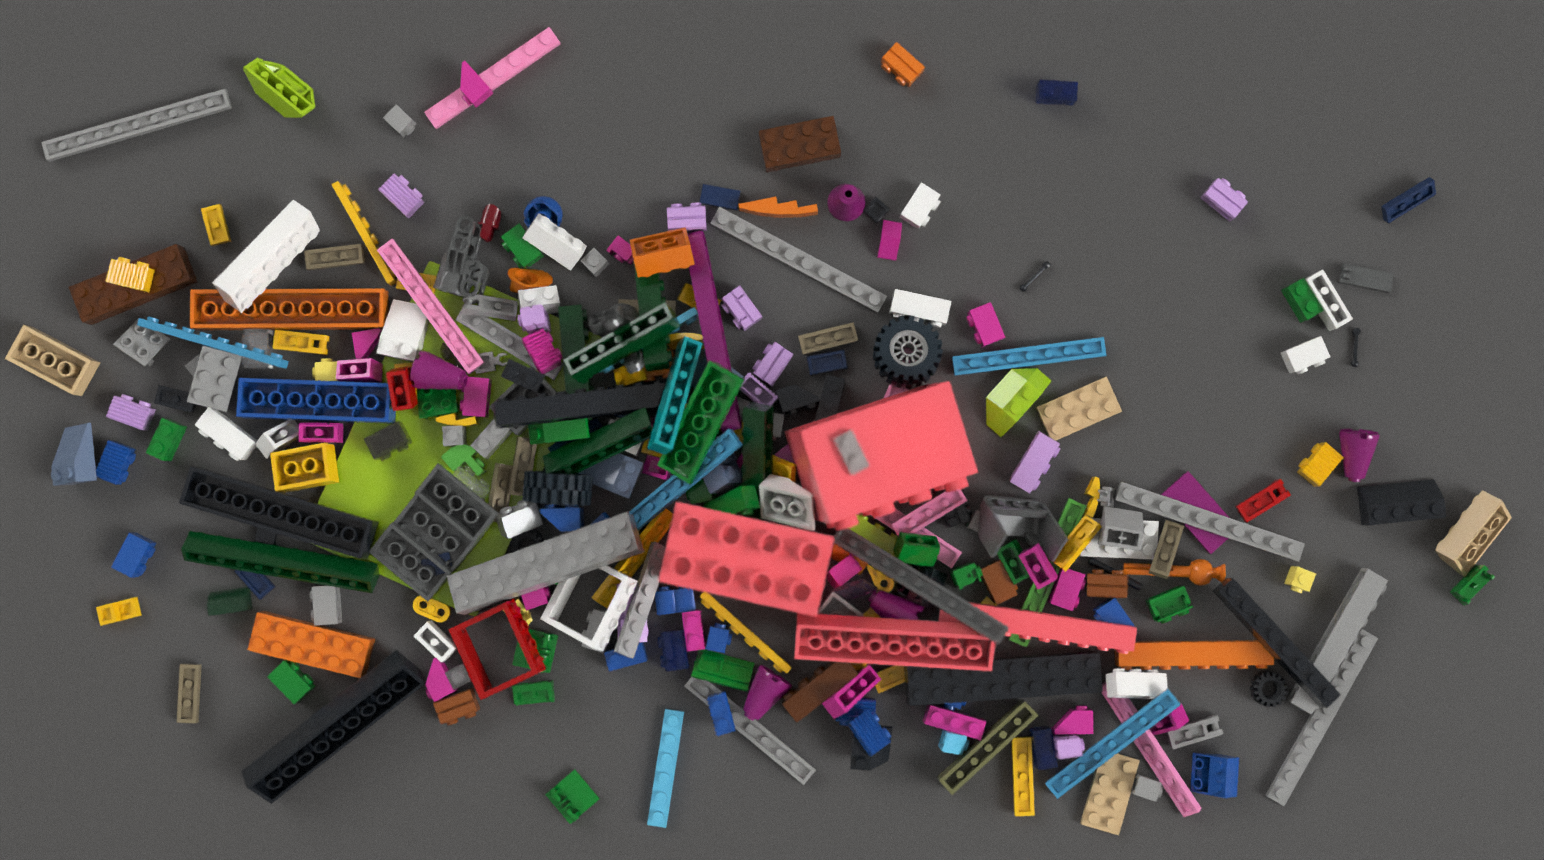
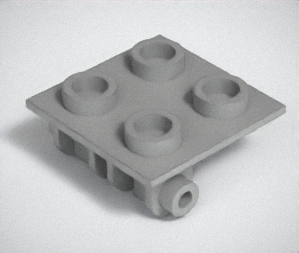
M138 318L113 345L143 366H151L154 363L152 358L170 341V338L161 332L138 326Z

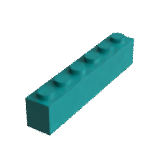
M684 336L677 343L647 449L664 455L673 449L702 342Z

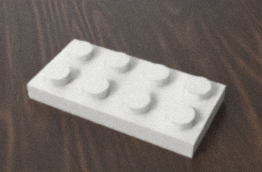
M1092 518L1101 525V519ZM1143 520L1144 533L1141 551L1099 545L1098 531L1079 556L1153 559L1158 545L1159 521Z

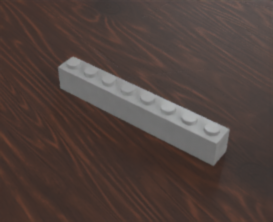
M1360 569L1309 659L1329 682L1338 675L1340 664L1347 659L1349 655L1348 650L1358 640L1360 629L1366 626L1368 615L1377 606V599L1387 589L1386 584L1388 580L1370 569ZM1296 682L1286 701L1312 715L1313 712L1318 710L1319 706Z

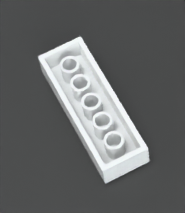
M292 200L219 275L213 284L225 302L242 313L251 306L254 299L262 294L272 281L277 279L279 273L291 264L296 255L301 253L305 246L316 238L320 229L311 211L295 200Z

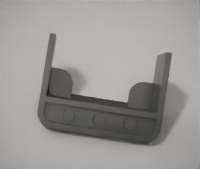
M986 495L980 503L978 536L991 558H995L1007 536L1024 537L1030 547L1039 543L1051 562H1055L1068 541L1067 536L1048 507L1039 500Z

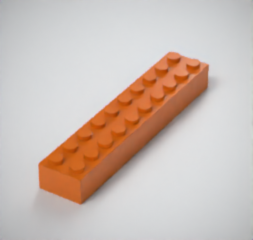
M383 288L265 289L262 294L254 299L251 306L242 313L225 302L217 289L190 290V328L198 331L383 329L389 313V291Z

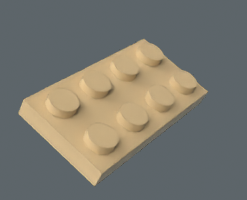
M1107 376L1036 407L1048 436L1054 440L1061 439L1122 412Z
M1117 753L1095 770L1080 822L1082 825L1119 835L1140 760Z

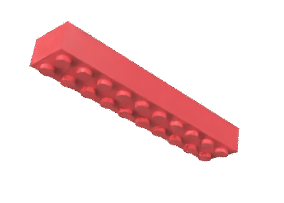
M797 613L794 659L992 671L995 643L963 623L827 614L812 616Z

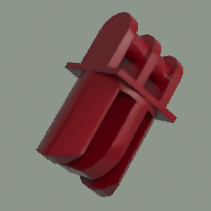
M493 204L485 206L481 221L478 222L482 227L480 236L486 242H490L493 239L495 230L500 231L498 227L502 214L497 206Z

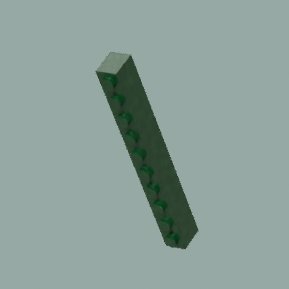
M190 531L181 547L184 561L373 593L380 576L378 563L371 561L366 562L353 558L320 554L314 551L309 552L296 548L228 538L221 535H210L203 532Z

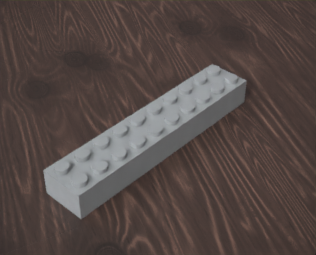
M625 512L448 575L447 580L456 613L467 615L643 553L644 549L634 516Z

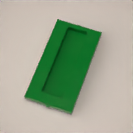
M702 649L698 650L691 677L747 692L750 679L752 678L754 663Z

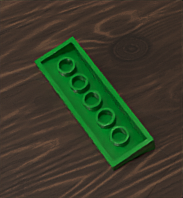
M709 361L682 414L673 449L666 455L662 454L657 465L683 481L692 484L745 379L729 371L719 363Z

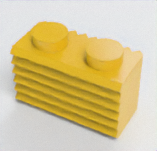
M118 257V260L111 259L105 281L149 292L155 270L149 268V264L137 261L135 265L131 264L129 259Z
M1326 442L1317 443L1310 452L1312 454L1308 459L1304 458L1298 465L1300 469L1297 473L1314 487H1320L1344 458Z

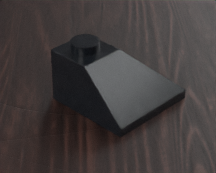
M881 726L882 729L885 727L892 737V726ZM853 733L850 769L870 771L888 762L891 742L870 757Z

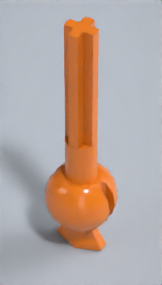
M1196 559L1189 566L1172 565L1169 576L1188 577L1195 585L1203 586L1209 584L1212 578L1222 582L1226 577V566L1223 564L1215 568L1207 560ZM1123 563L1124 574L1155 576L1149 574L1151 564Z

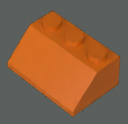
M686 227L630 240L638 277H649L652 274L667 273L673 269H685L695 265Z

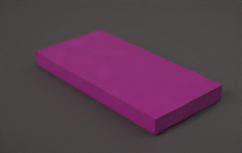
M1186 471L1160 494L1229 518L1189 471ZM1182 523L1209 554H1212L1228 540V538Z

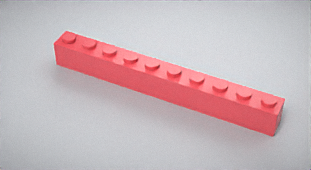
M969 602L1008 626L1009 630L1005 636H1011L1012 633L1018 634L1019 638L1031 639L1032 636L1039 637L1038 641L1050 642V639L1058 640V644L1069 645L1072 642L1077 643V646L1082 648H1089V645L1097 646V649L1102 651H1108L1109 648L1116 649V652L1128 654V651L1134 652L1137 632L1135 626ZM939 609V622L962 623Z

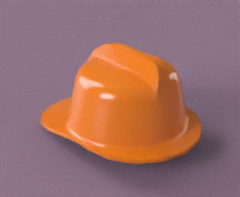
M510 268L507 273L511 279L510 291L518 293V290L547 287L553 283L552 276L542 270Z

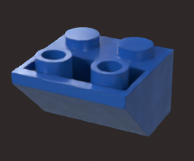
M554 504L545 505V509H540V513L561 532L575 531L584 527V507L565 505V508H560L559 505Z
M1193 753L1190 791L1221 798L1237 797L1239 757Z

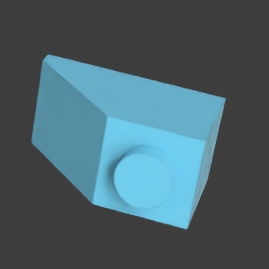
M943 729L938 747L942 752L962 755L963 751L968 749V736Z

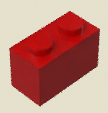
M411 366L391 369L386 373L393 411L414 408L418 401L415 388L412 386L414 381L410 378Z

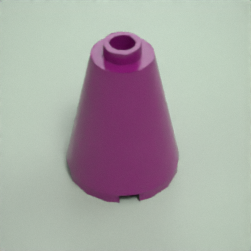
M838 185L828 196V209L836 219L845 222L853 221L862 214L865 208L864 194L855 185Z
M423 350L419 352V355H421L419 360L415 359L413 362L410 378L414 381L412 385L414 388L462 389L468 382V376L464 370L428 351Z
M1353 428L1340 429L1339 438L1341 453L1344 457L1342 459L1344 475L1348 478V481L1360 482L1366 476L1380 434L1365 429H1359V431H1352Z
M880 589L878 592L873 591L868 599L871 602L869 606L881 618L917 620L919 618L917 616L918 613L922 612L924 608L917 603Z
M760 665L757 669L743 707L744 715L752 721L754 719L759 720L792 687L786 679L773 673L774 671L764 665Z

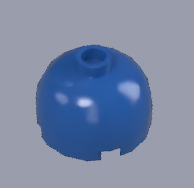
M540 196L532 199L523 213L525 217L524 222L528 228L538 214L549 218L558 227L562 223L563 212L561 206L551 197Z

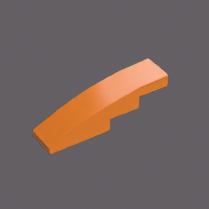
M776 197L739 204L741 212L758 216L791 218L818 215L817 204L798 207L796 200L778 204Z

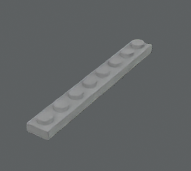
M693 677L684 685L707 706H709L707 701L708 695L722 692L713 683ZM727 696L736 730L804 785L816 769L759 721L748 719L744 715L745 711Z

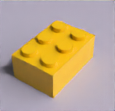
M320 443L270 453L275 491L286 493L339 483L335 446L333 444Z

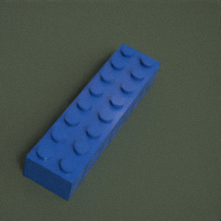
M239 378L237 417L395 424L396 411H393L388 383Z

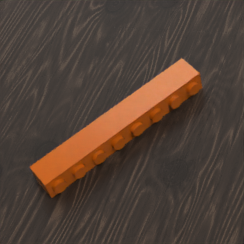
M1258 640L1135 641L1134 652L1128 651V654L1116 652L1115 649V665L1125 670H1132V666H1140L1141 670H1152V666H1159V669L1170 670L1171 666H1178V669H1190V666H1198V669H1210V666H1217V669H1229V665H1236L1237 669H1248V665H1256V668L1266 669L1268 665H1274L1273 656Z

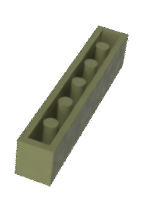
M1019 700L983 734L981 740L977 739L967 751H964L962 755L937 776L938 780L953 795L1038 716L1037 713L1025 700Z

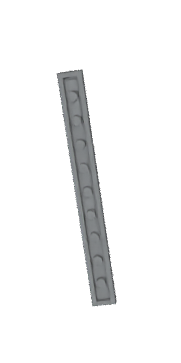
M221 89L41 143L46 160L51 162L232 109L227 90Z
M721 207L718 208L710 225L876 313L879 312L887 295Z
M1124 482L1119 483L1114 500L1296 562L1300 561L1305 543Z
M1360 629L1358 640L1354 645H1351L1348 650L1349 655L1338 668V675L1330 682L1341 696L1328 708L1319 707L1316 712H1313L1312 715L1310 714L1265 796L1285 806L1376 644L1377 637Z

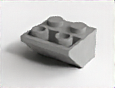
M1103 506L1102 527L1099 531L1098 544L1141 551L1144 533L1142 512Z

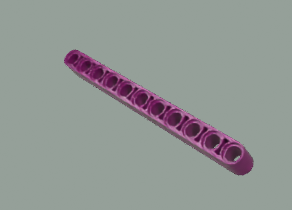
M703 230L687 233L695 264L691 265L689 270L707 363L715 361L732 372L705 234ZM737 396L720 427L723 433L728 429L737 430L742 428Z

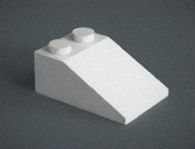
M393 299L380 335L377 354L414 362L415 359L419 360L421 356L419 352L423 349L429 320L417 304Z
M770 474L759 485L761 519L814 531L813 494L786 477Z

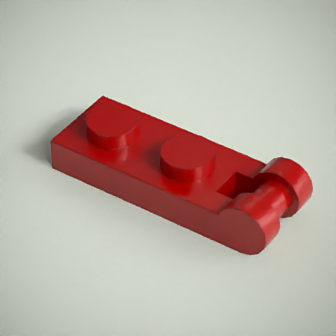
M1281 478L1235 506L1245 523L1291 496L1290 492L1284 488ZM1276 489V490L1278 491L1279 495H1278V496H1275V494L1273 493V490Z

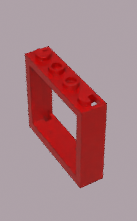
M514 599L448 629L480 700L546 670L542 661L544 659L537 650L536 641L531 637L529 626L520 613L521 609L517 606ZM504 610L531 670L493 688L466 628Z

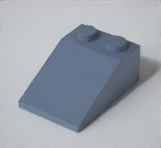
M91 423L64 429L51 466L53 486L75 485L97 480Z
M618 453L579 472V474L593 475L592 484L631 499L645 463Z

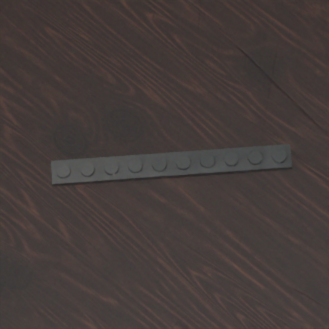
M849 528L838 530L834 535V544L997 645L1000 644L1009 630V627Z

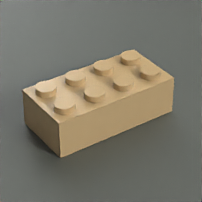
M23 325L5 357L6 360L77 396H83L100 365V362L27 325Z

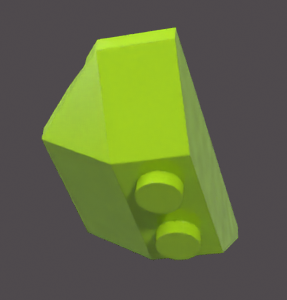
M256 58L243 67L255 93L285 118H302L315 108L313 89L286 66Z
M1038 368L1011 369L986 397V425L1001 438L1040 397L1051 380Z

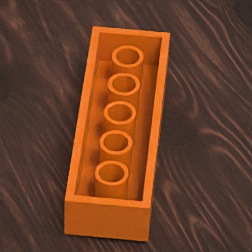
M261 611L257 612L247 650L361 678L367 673L375 638L323 625L314 626V623Z

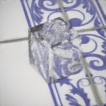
M464 663L445 672L453 690L472 681Z

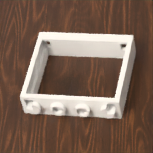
M608 565L599 569L622 581L592 640L558 621L580 575L558 582L540 619L591 648L603 651L606 644L609 643V638L613 630L616 629L618 620L622 612L625 611L627 602L634 593V588L638 582Z

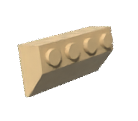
M1482 490L1479 495L1474 497L1469 508L1462 512L1458 522L1449 529L1447 536L1437 544L1435 551L1440 559L1463 577L1469 573L1512 518L1503 501Z

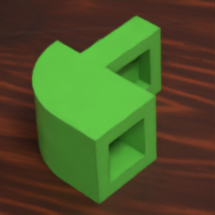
M469 445L453 446L441 456L453 472L460 470L466 463L477 476H482L486 472L483 468L486 466L479 457L475 458L478 452Z

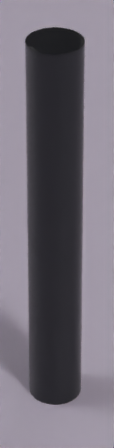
M1090 557L1088 560L1089 564L1104 570L1107 574H1112V570H1116L1094 557ZM1128 577V585L1139 591L1142 584Z

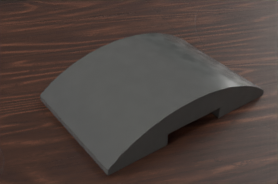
M437 463L416 490L414 497L396 520L388 526L369 553L426 601H429L446 583L447 576L453 574L471 553L495 520L498 512L441 464ZM449 552L451 560L446 562L439 555ZM430 559L445 573L435 576V568L432 565L422 566L421 560Z

